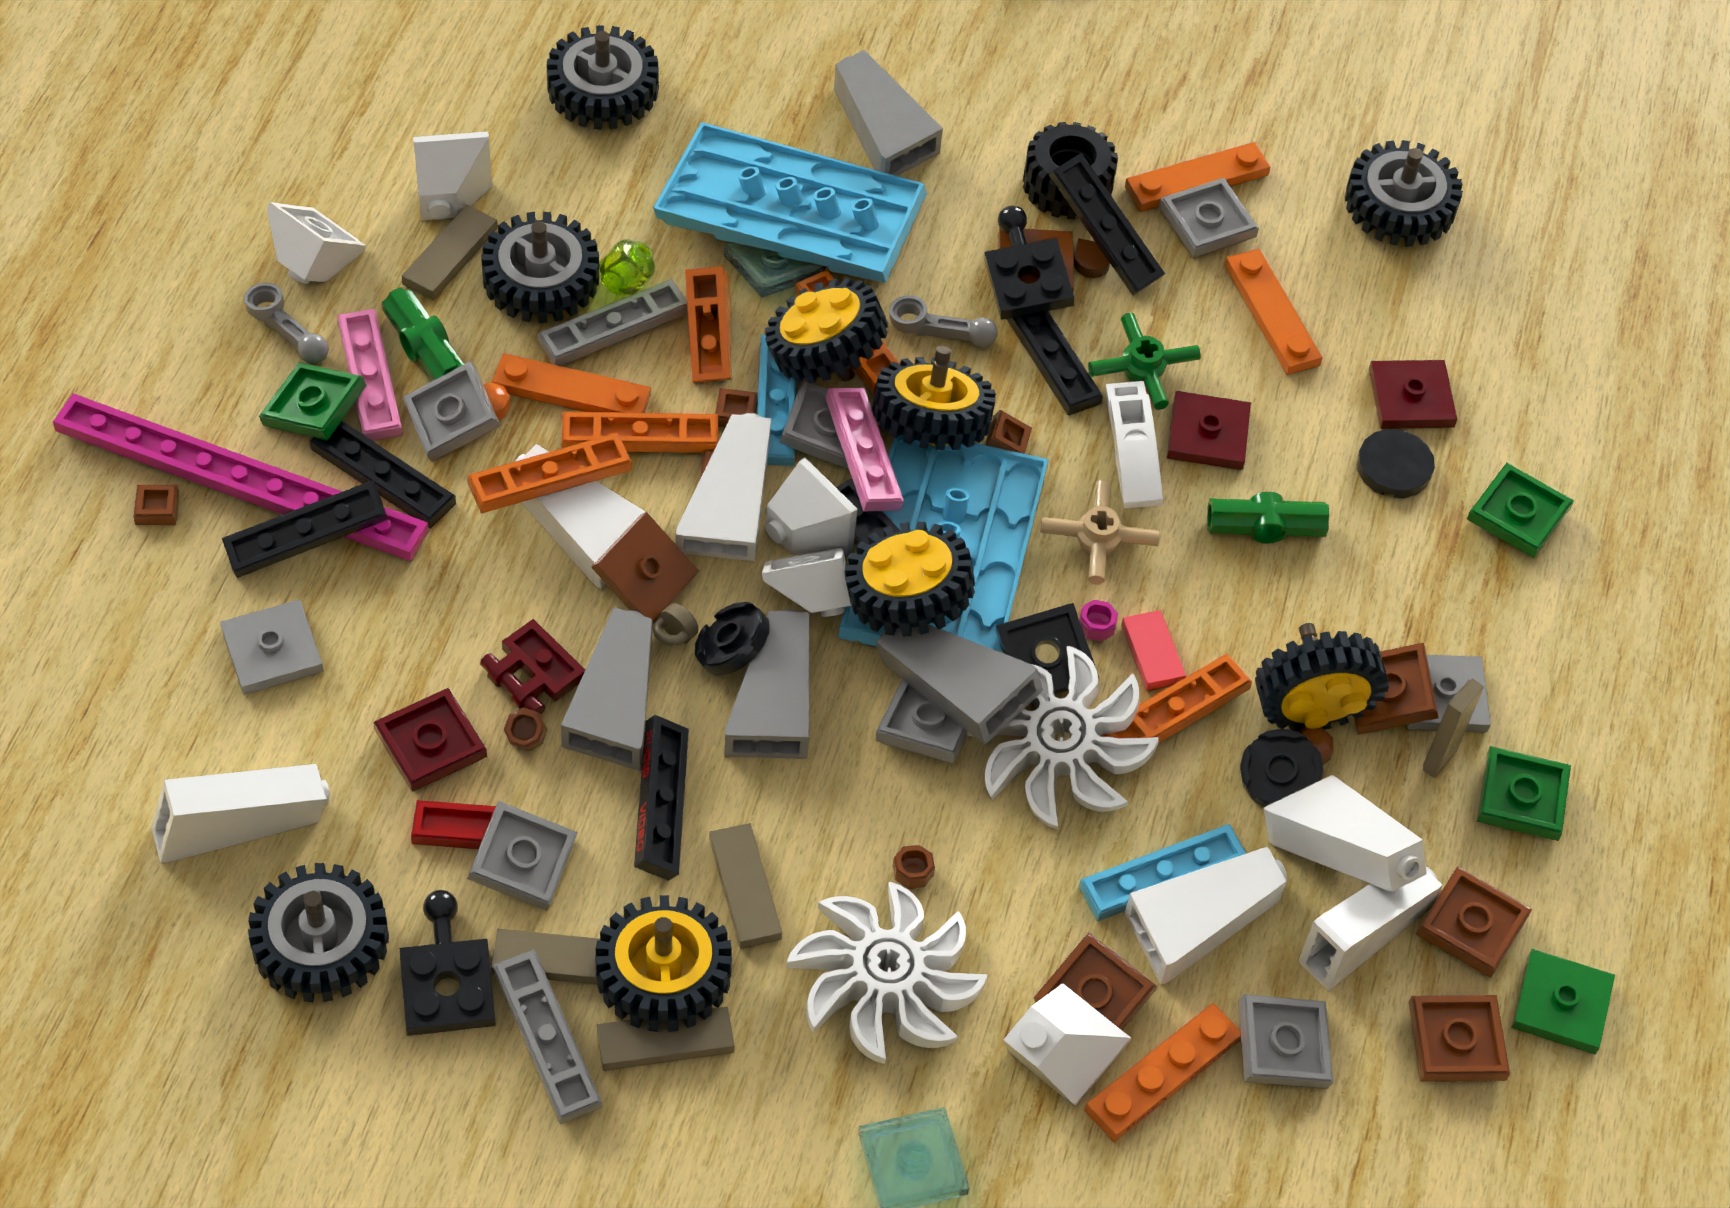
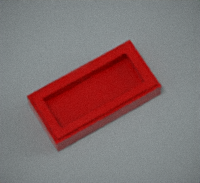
M417 800L411 842L415 845L479 849L496 806Z

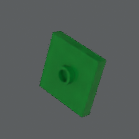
M298 362L261 412L259 418L263 426L328 440L367 385L363 376Z
M1506 462L1470 510L1467 520L1535 558L1569 512L1574 500Z
M1490 746L1486 756L1477 822L1559 841L1563 832L1571 765Z
M1531 949L1527 958L1511 1028L1596 1055L1602 1040L1615 974Z

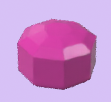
M1093 600L1082 606L1079 621L1085 637L1091 640L1104 641L1113 636L1116 629L1118 612L1109 602Z

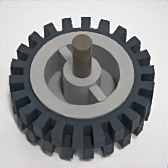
M604 25L596 26V34H591L589 27L581 28L580 38L573 31L567 34V42L561 38L556 43L557 49H551L549 53L550 59H547L546 64L549 100L551 104L555 103V110L559 114L565 112V119L573 122L578 116L579 126L586 128L589 120L594 121V129L602 130V122H609L610 129H617L619 119L622 120L625 126L632 124V115L640 120L645 116V110L650 112L653 108V101L657 100L659 90L658 58L654 56V49L651 45L646 47V40L641 36L634 41V32L626 30L624 35L620 36V27L612 26L609 34L604 31Z
M1392 140L1386 141L1384 149L1378 143L1372 146L1371 152L1366 149L1361 153L1360 158L1357 157L1351 169L1346 187L1345 201H1348L1346 209L1348 213H1353L1352 220L1355 224L1363 222L1361 230L1366 234L1376 229L1374 238L1381 242L1385 234L1391 236L1389 244L1396 246L1398 245L1399 238H1404L1405 247H1412L1416 237L1420 245L1428 244L1430 237L1436 241L1441 238L1442 232L1445 234L1448 232L1451 224L1454 222L1463 193L1461 191L1462 179H1457L1459 172L1456 167L1449 169L1451 161L1447 157L1437 161L1439 152L1433 148L1427 155L1423 153L1424 144L1417 143L1416 148L1409 149L1410 141L1402 140L1400 148H1396L1395 142Z
M543 211V220H536L535 212H528L527 222H522L520 216L516 215L511 217L512 228L504 221L498 225V233L492 230L488 235V242H484L483 254H481L483 285L490 301L495 299V307L501 311L507 306L508 316L515 318L518 312L522 311V321L530 322L532 314H538V322L547 323V314L553 313L555 322L563 320L564 309L570 316L578 313V305L585 308L589 304V297L594 298L597 293V286H599L600 281L597 243L595 239L591 240V233L587 228L581 231V223L573 220L567 226V216L559 214L556 222L552 221L551 212Z
M315 863V873L307 874L305 865L295 867L296 878L291 879L287 871L278 876L280 886L276 887L269 882L264 887L265 899L257 896L253 903L255 913L250 912L248 920L250 926L248 935L255 965H258L259 973L263 979L268 977L270 986L276 991L283 986L285 996L295 999L297 992H302L304 1002H314L315 993H322L323 1002L333 1001L331 991L340 989L342 997L352 994L350 985L354 982L361 989L368 983L367 972L375 976L380 969L378 959L385 960L387 954L386 943H389L386 912L379 892L375 894L374 886L368 879L361 883L360 873L351 870L348 876H345L343 866L337 864L333 865L331 873L326 872L324 863Z

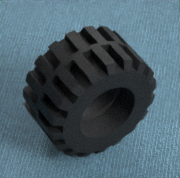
M1059 122L1056 127L1048 125L1044 127L1043 132L1038 131L1034 135L1033 140L1029 142L1023 176V189L1025 193L1029 194V201L1032 204L1038 203V209L1044 213L1046 211L1052 212L1051 216L1059 218L1060 215L1067 216V219H1075L1076 213L1049 174L1080 153L1083 154L1111 195L1116 175L1118 154L1115 153L1113 142H1107L1108 136L1103 132H1095L1096 128L1090 125L1083 127L1078 122H1073V125Z

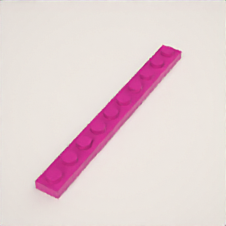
M72 393L53 420L56 432L282 515L343 492ZM384 507L389 520L345 536V538L411 562L427 536L429 529L428 522Z

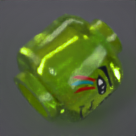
M623 239L617 242L599 264L603 285L616 295H633L639 292L653 277L656 270L651 249L640 241L635 242Z

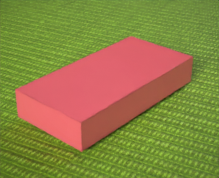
M1161 610L1123 617L1121 626L1146 691L1172 686L1186 678L1184 668Z

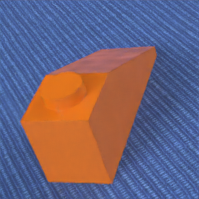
M723 266L686 269L693 383L731 380L732 313L729 276Z

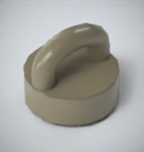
M671 603L659 614V619L654 623L652 630L659 641L668 645H680L682 643L687 644L698 633L699 628L696 619L685 607Z

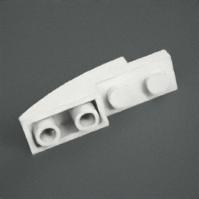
M1144 381L1106 384V399L1115 444V461L1124 508L1163 505L1154 422L1149 394H1146Z

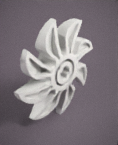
M1067 646L1070 675L1068 696L1062 699L1056 698L1051 674L1045 669L1033 665L1038 669L1043 691L1032 701L1036 710L1028 711L1024 708L996 734L1016 737L1023 736L1025 738L1000 743L990 755L985 769L987 792L990 799L993 800L1018 774L1026 770L1031 764H1038L1025 781L1028 805L1040 822L1058 830L1055 794L1057 788L1056 780L1059 776H1070L1074 800L1083 807L1100 812L1118 810L1127 806L1128 801L1099 778L1088 764L1096 762L1113 774L1128 773L1144 765L1154 754L1159 742L1158 737L1123 739L1100 737L1102 734L1124 731L1132 723L1140 702L1138 682L1132 673L1108 699L1100 703L1095 709H1087L1099 694L1097 670L1094 663L1085 653L1070 646ZM1065 732L1069 733L1070 738L1066 741H1063ZM1058 733L1063 735V737H1060V741H1056L1055 735Z
M893 882L888 883L892 922L891 930H884L879 927L876 908L870 903L848 896L827 898L818 902V909L849 937L835 930L814 933L794 947L789 955L786 968L830 971L823 973L816 980L809 993L806 1017L812 1032L814 1033L837 1010L846 1006L850 1001H859L851 1012L849 1022L851 1039L861 1053L882 1064H885L886 1061L882 1013L888 1012L895 1016L897 1032L903 1040L925 1048L948 1046L957 1042L958 1036L929 1011L925 1005L940 1013L961 1009L979 996L987 979V974L944 972L957 962L965 942L966 926L959 911L936 933L927 937L922 942H917L915 940L922 931L924 921L922 905L912 892Z

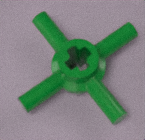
M1126 313L1121 317V322L1130 345L1125 348L1122 357L1089 362V374L1091 377L1125 372L1130 382L1144 381L1154 408L1156 410L1164 409L1169 405L1159 377L1163 375L1167 365L1200 360V348L1198 345L1164 350L1163 344L1158 339L1142 335L1134 313Z

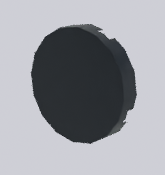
M1385 429L1374 432L1364 440L1358 453L1357 471L1363 482L1373 491L1384 495V492L1394 494V498H1406L1420 493L1428 486L1435 469L1434 456L1429 446L1418 436L1404 430Z
M733 603L721 609L714 615L717 620L710 627L706 624L700 630L695 642V657L707 672L714 675L733 673L747 665L763 648L769 635V620L762 610L753 603Z
M1283 728L1266 731L1259 735L1258 739L1254 740L1244 750L1240 764L1243 787L1251 799L1262 807H1266L1322 780L1324 774L1321 753L1317 747L1300 732Z

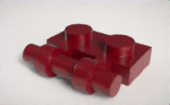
M534 619L502 641V650L507 656L499 661L492 653H488L480 661V665L488 672V679L495 686H502L512 696L511 701L518 709L526 708L536 711L540 715L544 712L545 705L537 698L539 695L545 692L556 702L579 685L586 670ZM520 668L531 678L524 684L514 675Z

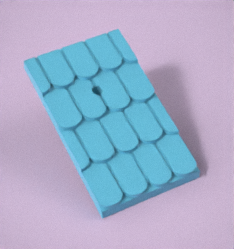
M701 122L653 209L657 219L664 220L667 225L714 234L715 239L776 251L781 257L828 266L832 272L886 283L891 273L890 270L893 269L901 247L905 243L911 230V225H913L927 192L924 183Z
M904 435L894 438L889 459L904 503L901 511L883 512L900 530V523L909 522L910 530H916L917 522H926L928 531H930L934 524L942 526L943 534L948 529H951L956 533L957 539L961 537L965 541L966 548H969L975 579L973 599L968 598L970 605L966 611L959 609L960 617L955 621L944 616L946 626L941 629L1001 652L1002 649L995 629L996 625L1009 622L1049 459L974 443V446L969 448L961 444V449L952 450L949 444L945 446V451L936 450V447L928 444V449L919 447L920 441L914 440L911 445L904 443ZM846 606L838 638L853 642L860 641L862 644L877 647L876 641L881 637L884 625L876 632L870 629L869 622L864 625L859 621L858 614H854L852 606Z

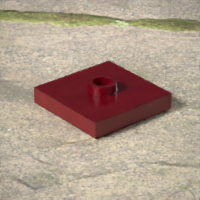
M1445 360L1371 361L1369 374L1380 429L1455 428L1458 419Z
M1176 391L1173 402L1167 459L1243 470L1251 402Z
M449 688L373 722L374 730L412 792L487 757L486 747Z

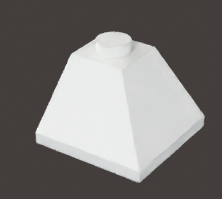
M488 131L413 137L421 221L454 218L466 204L472 206L492 188Z
M272 202L267 207L277 261L288 268V275L298 282L309 284L310 281L327 282L361 255L367 246L314 208Z
M804 458L798 462L768 503L765 528L769 537L775 543H781L791 554L802 555L843 547L845 559H847L850 553H853L857 508Z
M843 547L765 561L762 571L763 581L810 613L821 611L822 617L835 616L844 613V607L851 606L845 580L846 559Z
M1061 984L1032 1005L1003 1041L1008 1053L1076 1107L1131 1041V1037L1071 989Z

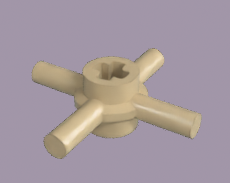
M1099 480L1095 483L1094 507L1089 509L1079 521L1042 517L1040 533L1077 537L1082 550L1090 555L1088 580L1095 585L1104 582L1106 556L1111 554L1121 542L1158 546L1160 531L1122 526L1118 514L1109 508L1111 483L1107 480Z

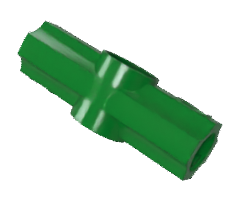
M400 287L389 292L387 298L382 301V311L399 333L401 345L411 361L415 362L418 360L432 381L464 365L450 346L446 330L441 321L435 315L431 317L428 315L410 289L404 290Z
M1261 492L1251 497L1250 500L1210 498L1207 506V531L1219 534H1250L1255 541L1265 544L1279 542L1285 536L1326 537L1329 530V505L1326 502L1284 501L1283 497L1276 492Z

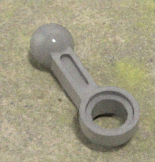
M260 283L248 289L244 296L248 313L257 320L265 321L267 327L277 331L296 347L300 358L304 362L318 364L327 357L329 351L327 341L319 334L308 332L284 312L283 294L277 285ZM263 302H273L268 307H257Z
M911 295L899 297L890 305V321L897 330L903 333L917 332V336L929 335L970 341L973 345L981 348L990 346L997 338V327L988 318L981 317L975 320L932 315L927 313V306L922 299ZM908 313L915 314L918 316L916 319L910 321L902 320L900 318L902 315Z

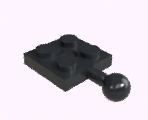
M1015 205L1006 206L998 215V225L1004 233L1009 234L1012 247L984 252V261L1001 320L1074 306V294L1057 238L1027 244L1023 232L1027 224V216L1022 208ZM1026 274H1033L1039 280L1035 283L1027 284L1022 282L1020 277Z
M1073 603L996 625L995 631L1002 652L1048 671L1052 676L1055 694L1069 691L1070 675L1067 646L1082 651L1094 663ZM1043 644L1052 645L1058 652V659L1052 663H1044L1037 658L1036 649Z
M446 890L431 892L423 903L424 915L433 923L435 944L399 948L407 1036L496 1026L488 940L486 938L452 942L450 921L457 913L458 903L454 895ZM445 978H452L460 984L458 991L449 996L439 994L435 987L440 980Z

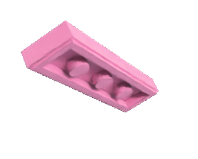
M375 309L337 315L349 373L363 376L367 385L355 401L362 434L372 441L402 436V426Z
M828 388L825 399L863 511H901L904 500L865 388Z

